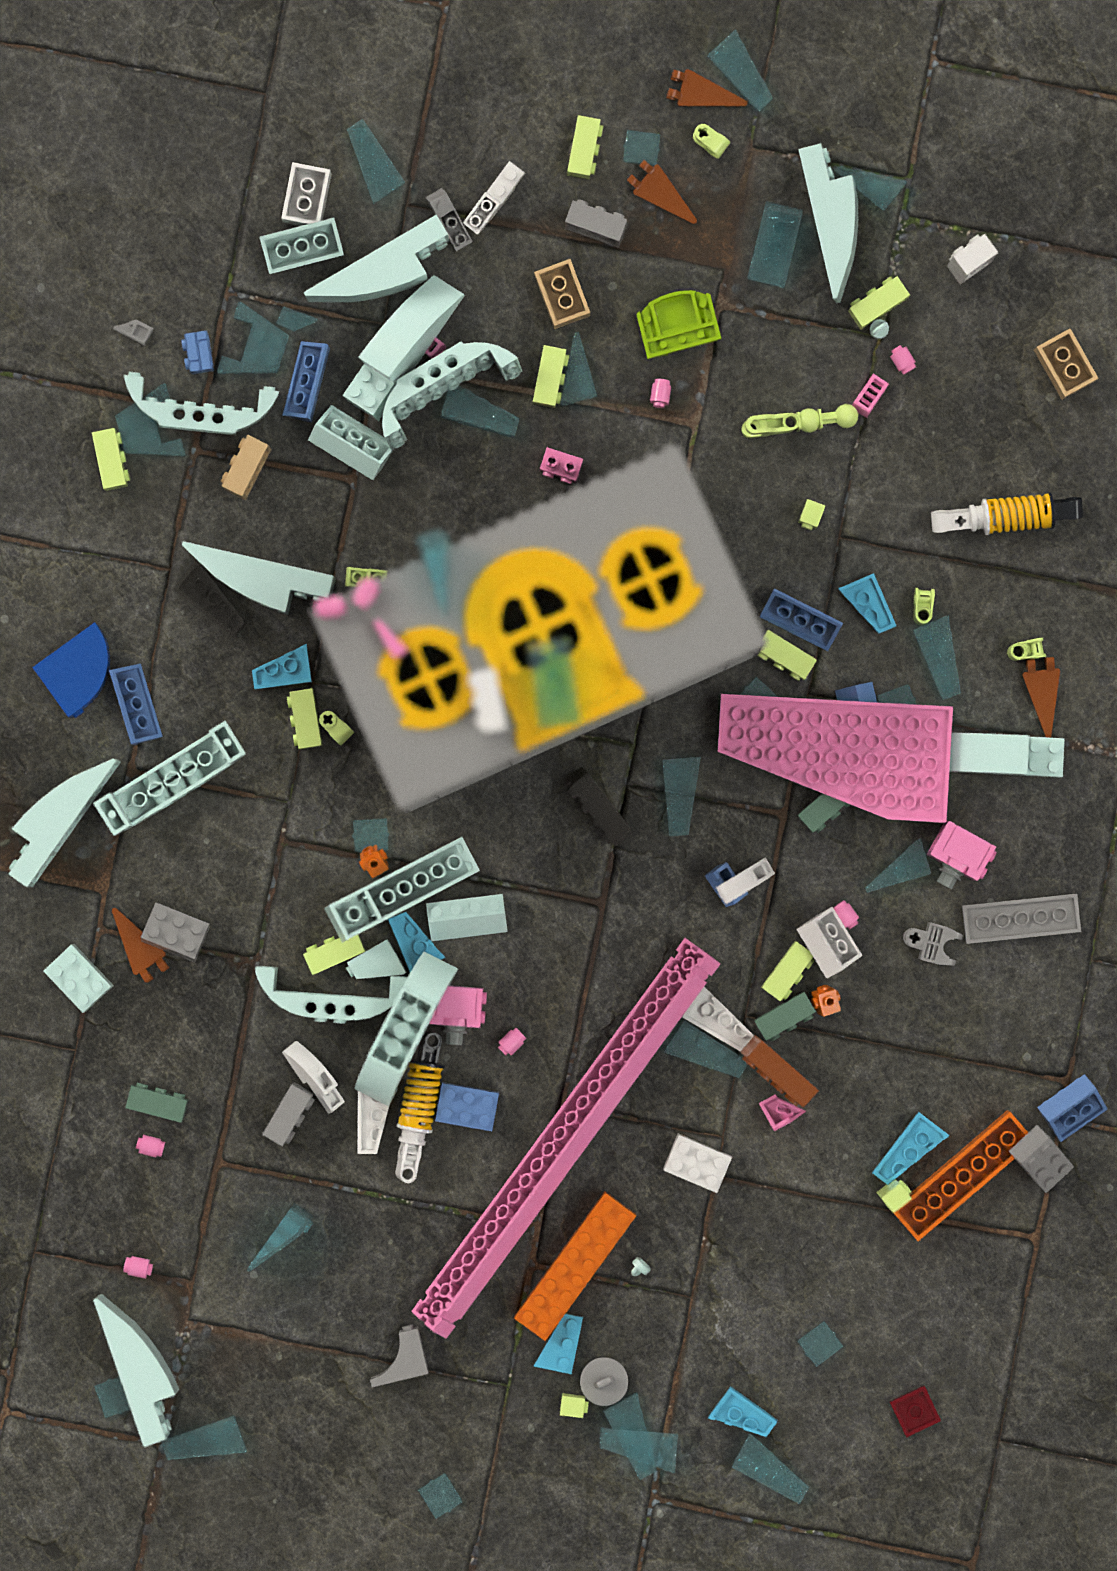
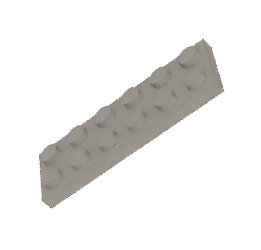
M1077 894L962 905L966 944L1081 932Z

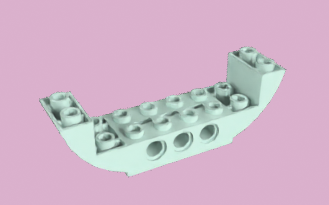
M461 341L397 379V384L385 403L382 420L384 437L390 449L399 448L407 441L398 420L406 419L411 412L424 408L426 403L439 399L446 391L456 389L461 382L471 380L475 377L476 373L488 370L493 363L496 364L506 381L515 379L522 372L518 358L508 350L497 345L478 342L463 344Z
M129 372L128 375H124L127 389L135 404L150 419L159 423L160 428L236 435L237 431L244 430L260 421L273 407L279 391H275V387L264 386L263 390L260 389L257 412H253V408L242 407V411L234 410V406L223 405V409L215 408V404L204 403L202 407L196 406V402L184 401L183 405L177 404V400L165 399L164 403L158 402L157 398L146 397V400H143L144 377H141L140 373ZM178 410L185 413L184 418L181 420L174 417V413ZM197 412L204 415V419L200 422L193 419L194 414ZM216 414L223 417L222 423H214L212 420L213 416Z
M425 951L422 953L401 988L367 1056L355 1085L356 1090L390 1106L398 1090L396 1088L447 987L451 985L458 968Z

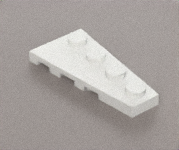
M703 987L682 1016V1018L739 1051L754 1037L705 987Z
M358 1091V1154H377L389 1106Z

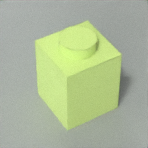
M807 499L799 519V523L802 524L801 527L808 530L817 529L825 505Z
M562 1393L560 1415L583 1418V1413L588 1411L589 1402L585 1401V1396Z

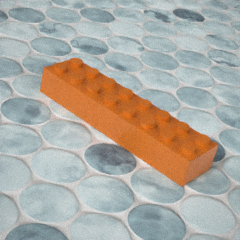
M1007 1110L909 1194L912 1199L894 1212L895 1216L917 1241L921 1240L1015 1159L1009 1150L1028 1134L1027 1130Z
M604 1191L514 1315V1319L546 1341L632 1223L636 1213Z

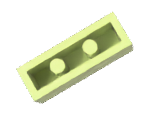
M578 115L567 175L590 179V175L595 174L596 163H593L594 155L598 156L600 144H597V138L602 137L603 126L600 125L601 119Z
M898 276L894 279L892 277L887 278L882 282V287L879 289L872 288L866 293L867 297L862 300L858 298L850 304L851 307L848 312L861 330L909 298L910 294Z
M544 345L533 404L555 408L556 403L560 404L562 393L559 392V387L564 385L566 375L562 373L563 367H567L569 355H566V349Z
M115 428L92 432L103 489L107 491L127 487V481H130L128 469L125 470L124 462H126L125 452L120 449V444L123 443L121 433H117Z
M767 630L764 636L768 644L757 656L765 661L770 659L775 662L773 666L781 671L786 669L791 672L789 676L795 680H805L817 660L770 630Z
M314 689L290 692V696L287 697L288 707L292 708L293 711L290 721L291 726L295 727L296 734L293 735L294 745L298 746L299 749L323 746Z
M358 934L344 942H341L340 938L335 940L333 936L324 940V945L317 947L315 944L306 948L307 952L303 955L312 975L364 953L366 950Z
M794 941L761 988L779 1001L782 999L786 1000L792 992L790 990L794 983L797 985L803 978L801 974L805 968L809 969L815 961L810 951L797 941Z
M896 1179L876 1192L893 1213L912 1199L909 1195L912 1192L903 1181H897Z

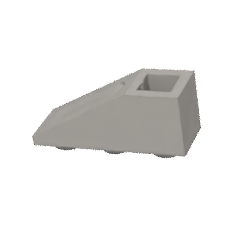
M443 188L425 197L432 211L438 216L448 233L449 240L455 251L473 242Z

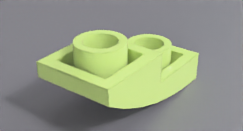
M347 567L345 586L354 587L359 585L362 579L366 581L367 578L372 579L377 576L381 579L387 576V571Z

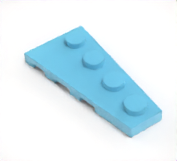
M918 1112L872 1173L888 1185L950 1135Z

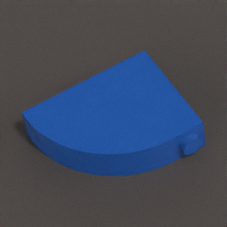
M95 622L32 667L69 718L73 716L77 718L84 713L83 709L95 700L108 678L110 669L109 646L104 633Z

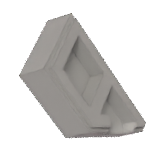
M138 320L129 321L113 328V330L144 346L154 330Z

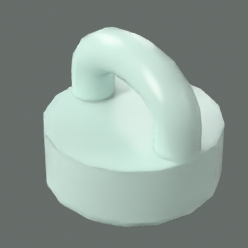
M882 319L873 321L870 326V334L876 339L884 338L889 332L888 323Z
M636 1257L632 1262L635 1266L631 1271L632 1276H638L641 1273L647 1275L651 1271L649 1265L640 1257Z

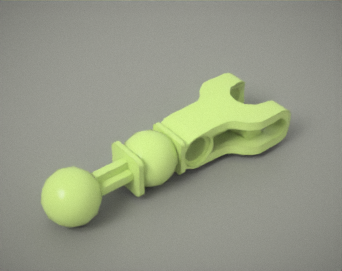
M843 404L835 412L821 413V409L807 408L796 414L756 415L749 417L743 423L741 431L746 438H759L790 433L795 429L811 433L817 429L821 430L824 424L837 423L843 428H850L857 423L859 414L854 406ZM787 418L793 419L794 427L786 425ZM751 425H755V426H756V430L753 429V428L751 427Z

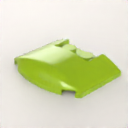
M691 290L669 293L651 301L641 313L639 311L636 314L647 359L665 356L722 339L711 294L708 293L703 294Z

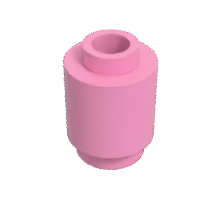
M900 345L891 351L893 354L890 358L898 371H901L903 375L916 368L915 360L907 347L902 348Z
M655 379V383L652 384L650 403L654 407L665 408V405H669L671 393L669 380Z
M367 578L366 581L362 579L353 596L355 597L353 603L365 609L369 605L371 606L380 590L377 587L378 583L370 578Z
M340 596L321 598L320 601H316L317 617H341L342 612H346L345 600H341Z
M845 900L833 907L845 928L848 927L850 930L858 924L859 916Z
M515 1028L498 1041L500 1044L498 1048L505 1055L508 1053L513 1055L527 1038Z
M143 1135L142 1138L138 1137L136 1149H139V1154L155 1158L156 1156L161 1157L165 1142L159 1138Z
M134 1256L131 1258L127 1257L123 1272L128 1273L130 1276L146 1279L147 1275L151 1276L153 1264H150L149 1259Z

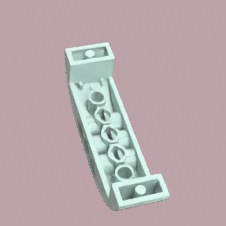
M226 721L209 730L210 733L114 793H108L94 802L95 807L114 836L163 810L226 770L246 754Z
M255 967L258 981L272 1001L290 1013L313 1017L314 1021L326 1022L327 1019H334V1023H346V1020L366 1019L381 1014L393 1006L408 976H391L389 998L276 990L278 967ZM309 1002L316 1004L317 1009L315 1012H311L308 1009ZM329 1003L335 1005V1013L328 1012L327 1005ZM347 1005L354 1006L355 1013L353 1015L346 1012Z

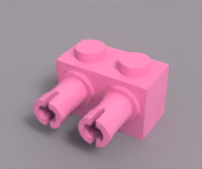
M547 447L540 471L543 472L542 475L553 479L556 476L561 478V482L567 484L576 483L583 459Z

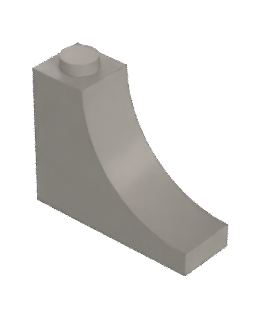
M411 1324L402 1327V1330L399 1331L400 1345L398 1355L389 1368L371 1377L372 1387L429 1373L418 1326L414 1327Z

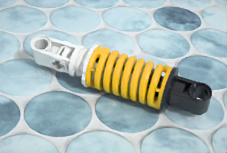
M1051 492L1043 496L1039 494L1035 497L1028 495L1027 498L1021 496L1020 498L1013 497L1012 499L1007 497L1005 500L1003 498L998 500L982 499L979 506L969 505V508L932 511V532L941 533L971 529L974 532L977 529H983L985 535L994 533V531L1001 533L1003 531L1002 527H1004L1005 532H1009L1010 526L1012 531H1017L1018 527L1019 530L1023 531L1025 524L1027 530L1032 529V524L1034 529H1039L1040 522L1043 529H1054L1055 520L1083 518V504L1081 497L1053 500ZM958 516H961L963 518L960 520V523H957L956 521L958 519Z
M425 1031L419 1044L417 1058H413L409 1062L410 1072L407 1073V1076L412 1079H407L406 1084L411 1085V1087L405 1086L404 1090L409 1092V1094H403V1098L408 1099V1101H402V1106L407 1108L400 1109L402 1114L396 1125L402 1129V1133L399 1136L401 1145L398 1151L395 1174L398 1179L405 1183H411L417 1177L422 1153L421 1149L426 1143L424 1141L425 1135L433 1131L429 1123L434 1121L431 1117L435 1114L436 1102L434 1101L438 1100L436 1094L439 1093L438 1086L441 1084L439 1080L442 1078L441 1071L445 1068V1065L438 1063L442 1044L441 1036L432 1031ZM433 1035L435 1041L432 1045H428L427 1040ZM405 1169H409V1170H410L409 1176L406 1177V1178H403V1176H402L403 1171H404Z

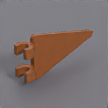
M686 69L685 73L677 70L672 72L671 80L682 82L680 92L669 88L666 99L678 101V106L745 107L748 104L743 98L689 69Z
M643 160L639 166L648 173L640 182L632 174L627 179L635 187L633 193L695 224L697 219L658 164L652 167Z
M1054 657L1044 658L1046 670L1036 671L1035 659L1025 660L1027 672H1023L1022 677L1046 738H1051L1060 669L1055 668Z
M113 908L112 913L133 974H140L145 983H148L154 978L147 968L154 963L157 964L161 972L169 969V966L163 959L166 953L162 949L141 942L143 932L118 909Z

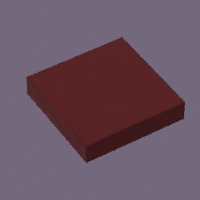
M924 1385L889 1401L906 1438L941 1421Z

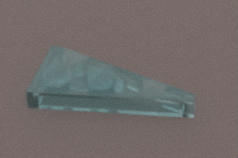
M834 166L832 168L841 177L852 175L855 179L856 189L882 211L886 210L907 184V181L902 179L890 178L889 176H881L861 170L858 171L843 166Z
M579 332L574 333L561 400L562 407L597 397Z
M921 838L911 844L866 886V893L931 874Z

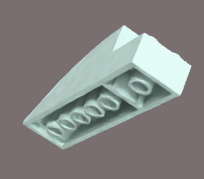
M820 143L799 149V154L832 296L836 303H840L855 256L858 232V198L854 177L850 175L835 179L831 166L828 167V163L831 162L829 152Z
M435 215L304 292V295L308 302H358L392 295L412 288L428 280L427 273L418 259L424 260L431 255L430 252L437 249L439 251L448 245L447 242H449L448 233L438 216Z
M433 275L393 313L358 358L364 365L344 392V398L379 421L383 415L385 403L397 384L396 380L415 369L426 350H428L465 295Z
M182 542V546L218 580L251 601L269 609L288 615L293 593L295 597L307 599V596L313 597L314 601L332 597L336 580L332 575Z
M951 733L949 772L1063 777L1064 738Z
M113 758L69 778L41 798L21 817L12 830L28 840L30 844L26 843L20 851L22 854L18 860L15 859L9 866L11 871L8 874L26 887H33L121 761Z
M460 837L328 905L324 909L341 942H344L480 870L463 837Z
M100 1294L93 1301L143 1446L146 1447L166 1440L172 1428L169 1420H165L163 1414L165 1407L163 1402L159 1400L176 1395L179 1387L163 1356L146 1333L134 1320L103 1294Z

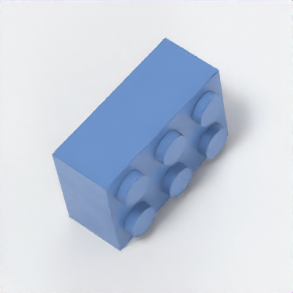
M442 1082L435 1121L492 1131L499 1092Z

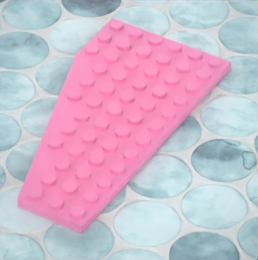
M721 694L718 752L886 819L946 823L953 707Z

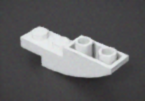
M509 161L488 191L483 194L463 224L478 235L515 190L516 185L525 172Z
M765 857L717 886L716 889L724 903L727 904L764 882L775 873Z
M295 1041L282 1052L302 1083H308L328 1114L335 1111L345 1102L335 1088L338 1084L332 1075L303 1045Z

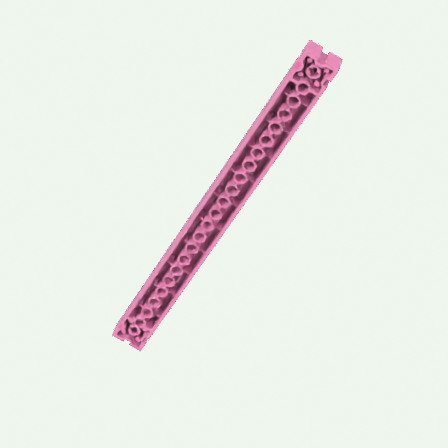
M686 938L683 939L676 949L678 951L676 957H670L425 1292L427 1294L425 1300L420 1299L411 1311L420 1320L424 1321V1324L433 1332L447 1339L455 1328L454 1321L460 1320L706 985L707 982L704 980L708 978V974L712 976L719 967L720 963Z

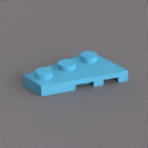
M874 573L838 588L878 634L896 627V623Z
M307 644L252 670L254 689L312 682Z
M407 912L387 919L409 973L424 951L440 960L445 958Z
M569 1313L563 1316L539 1358L536 1360L534 1367L572 1374L583 1316Z
M731 1386L708 1416V1419L718 1420L730 1426L734 1425L767 1437L778 1421Z

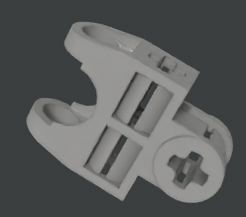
M931 922L927 923L926 931L910 928L904 932V943L909 947L920 949L918 959L934 964L955 966L956 960L949 959V956L944 953L943 947L948 940H962V934ZM916 933L915 936L918 937V940L912 943V939H909V937Z

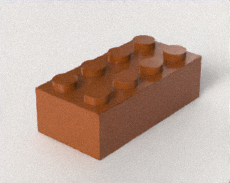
M754 1035L740 1051L744 1055L742 1059L753 1069L758 1067L756 1072L766 1081L771 1079L772 1082L770 1084L781 1094L786 1092L785 1097L796 1107L800 1104L804 1108L819 1091L758 1036Z

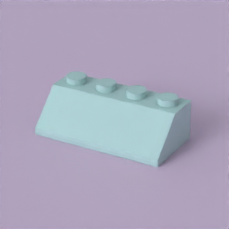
M334 218L260 236L269 274L344 255Z
M332 405L315 424L308 441L372 480L381 471L394 448L390 449L383 436Z
M503 894L426 903L431 941L507 932Z

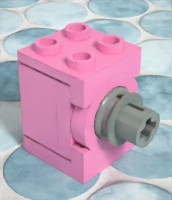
M946 821V823H943L926 855L942 863L943 867L939 868L942 873L937 882L952 890L956 881H961V876H966L973 881H978L980 878L983 879L987 872L985 868L987 863L993 861L997 852L994 851L996 846L991 845L958 825Z
M451 985L447 987L429 1023L445 1027L442 1031L446 1033L445 1044L463 1045V1034H467L466 1028H480L481 1024L485 1023V1011H482V1004H486L487 992H483V988Z

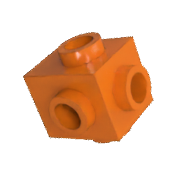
M377 845L368 846L360 853L361 861H359V864L364 872L368 871L372 879L389 870L386 860L388 857L385 851L379 849Z
M822 985L817 987L816 991L811 992L813 996L811 1003L813 1008L816 1009L817 1014L825 1017L841 1011L839 1005L840 995L834 988Z

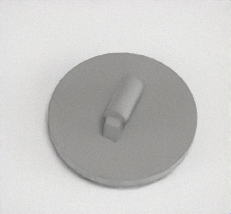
M596 1358L590 1361L581 1373V1390L584 1396L596 1405L609 1406L615 1404L622 1399L627 1391V1372L618 1361L612 1358Z

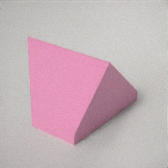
M776 1094L759 1103L774 1131L791 1123L806 1112L777 1097Z

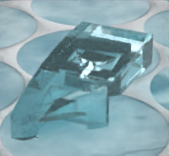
M283 306L276 324L291 331H296L317 322V319Z

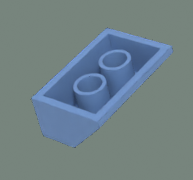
M1085 1074L1037 1107L1060 1142L1107 1110L1097 1089Z

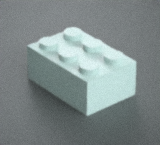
M71 944L44 970L47 976L82 1013L87 1012L114 986L75 944Z

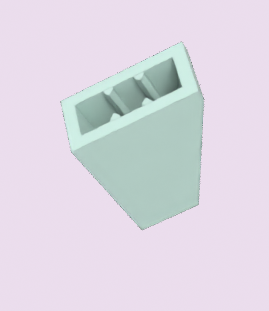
M388 939L348 961L347 964L349 966L346 967L350 976H355L356 979L403 975L407 972Z

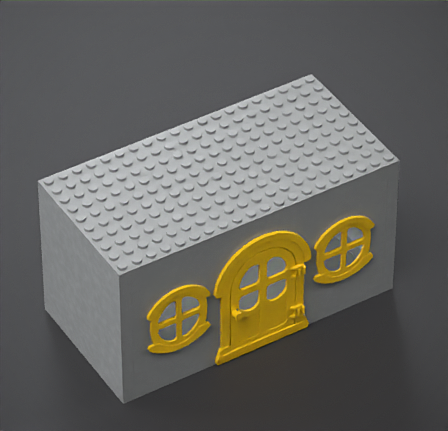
M672 444L662 448L661 453L657 455L654 452L644 456L643 461L636 463V461L630 462L625 465L624 470L619 472L618 469L612 470L607 473L606 478L601 480L599 477L592 479L588 482V486L581 488V485L571 489L570 494L566 496L559 494L551 498L552 502L546 505L544 502L533 506V510L528 513L526 510L515 514V518L510 521L507 518L496 523L497 527L492 529L489 527L483 528L478 531L479 535L471 537V535L465 536L460 539L459 544L454 546L452 543L445 545L439 553L435 554L434 551L427 553L423 556V560L419 562L412 560L404 564L405 568L401 570L394 568L386 572L387 576L381 579L379 576L372 578V580L378 583L377 587L380 590L372 605H369L367 609L353 603L355 598L353 596L359 585L350 588V592L345 595L339 593L332 596H340L341 600H345L346 612H342L341 617H317L316 604L313 605V609L310 610L311 615L399 810L409 813L756 657L768 644L678 445L675 447ZM644 544H654L662 547L672 555L674 563L656 572L650 571L642 554L641 546ZM633 551L644 575L638 580L621 586L618 583L620 561L625 553ZM677 570L681 573V590L677 600L668 606L661 596L656 580ZM647 584L653 593L659 609L653 613L641 611L626 600L625 594ZM536 586H545L555 590L565 599L567 603L566 610L547 619L540 618L530 596L531 590ZM517 597L522 601L531 624L529 627L507 636L503 634L500 626L502 608L508 599ZM572 620L579 629L581 639L574 651L568 654H561L554 649L547 632L554 626ZM375 621H381L407 650L413 651L422 671L421 677L404 685L397 683L396 672L401 657L397 659L392 657L374 624ZM536 636L545 653L544 662L535 669L520 667L512 655V646ZM423 643L438 645L453 657V662L435 671H430L419 647ZM495 668L506 729L482 733V729H477L475 717H478L479 714L478 709H473L471 697H475L474 689L469 688L467 677H471V672ZM453 670H458L460 673L459 692L451 704L445 705L434 681L439 676ZM427 684L437 704V710L425 712L413 707L404 698V693L419 685Z

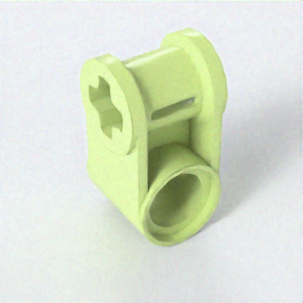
M706 124L698 125L693 133L694 141L718 159L730 144L726 137L717 133ZM704 131L706 133L705 136L699 137V134Z
M915 588L913 618L918 625H926L932 619L935 589L928 591ZM918 612H926L928 615L927 620H920Z
M1043 638L1026 640L1011 645L1007 650L1008 657L1013 661L1046 657L1042 646ZM1015 647L1021 649L1022 654L1020 657L1014 655L1013 649Z
M325 711L320 715V724L340 746L355 733L335 713ZM325 715L333 716L331 719L333 721L332 724H324Z

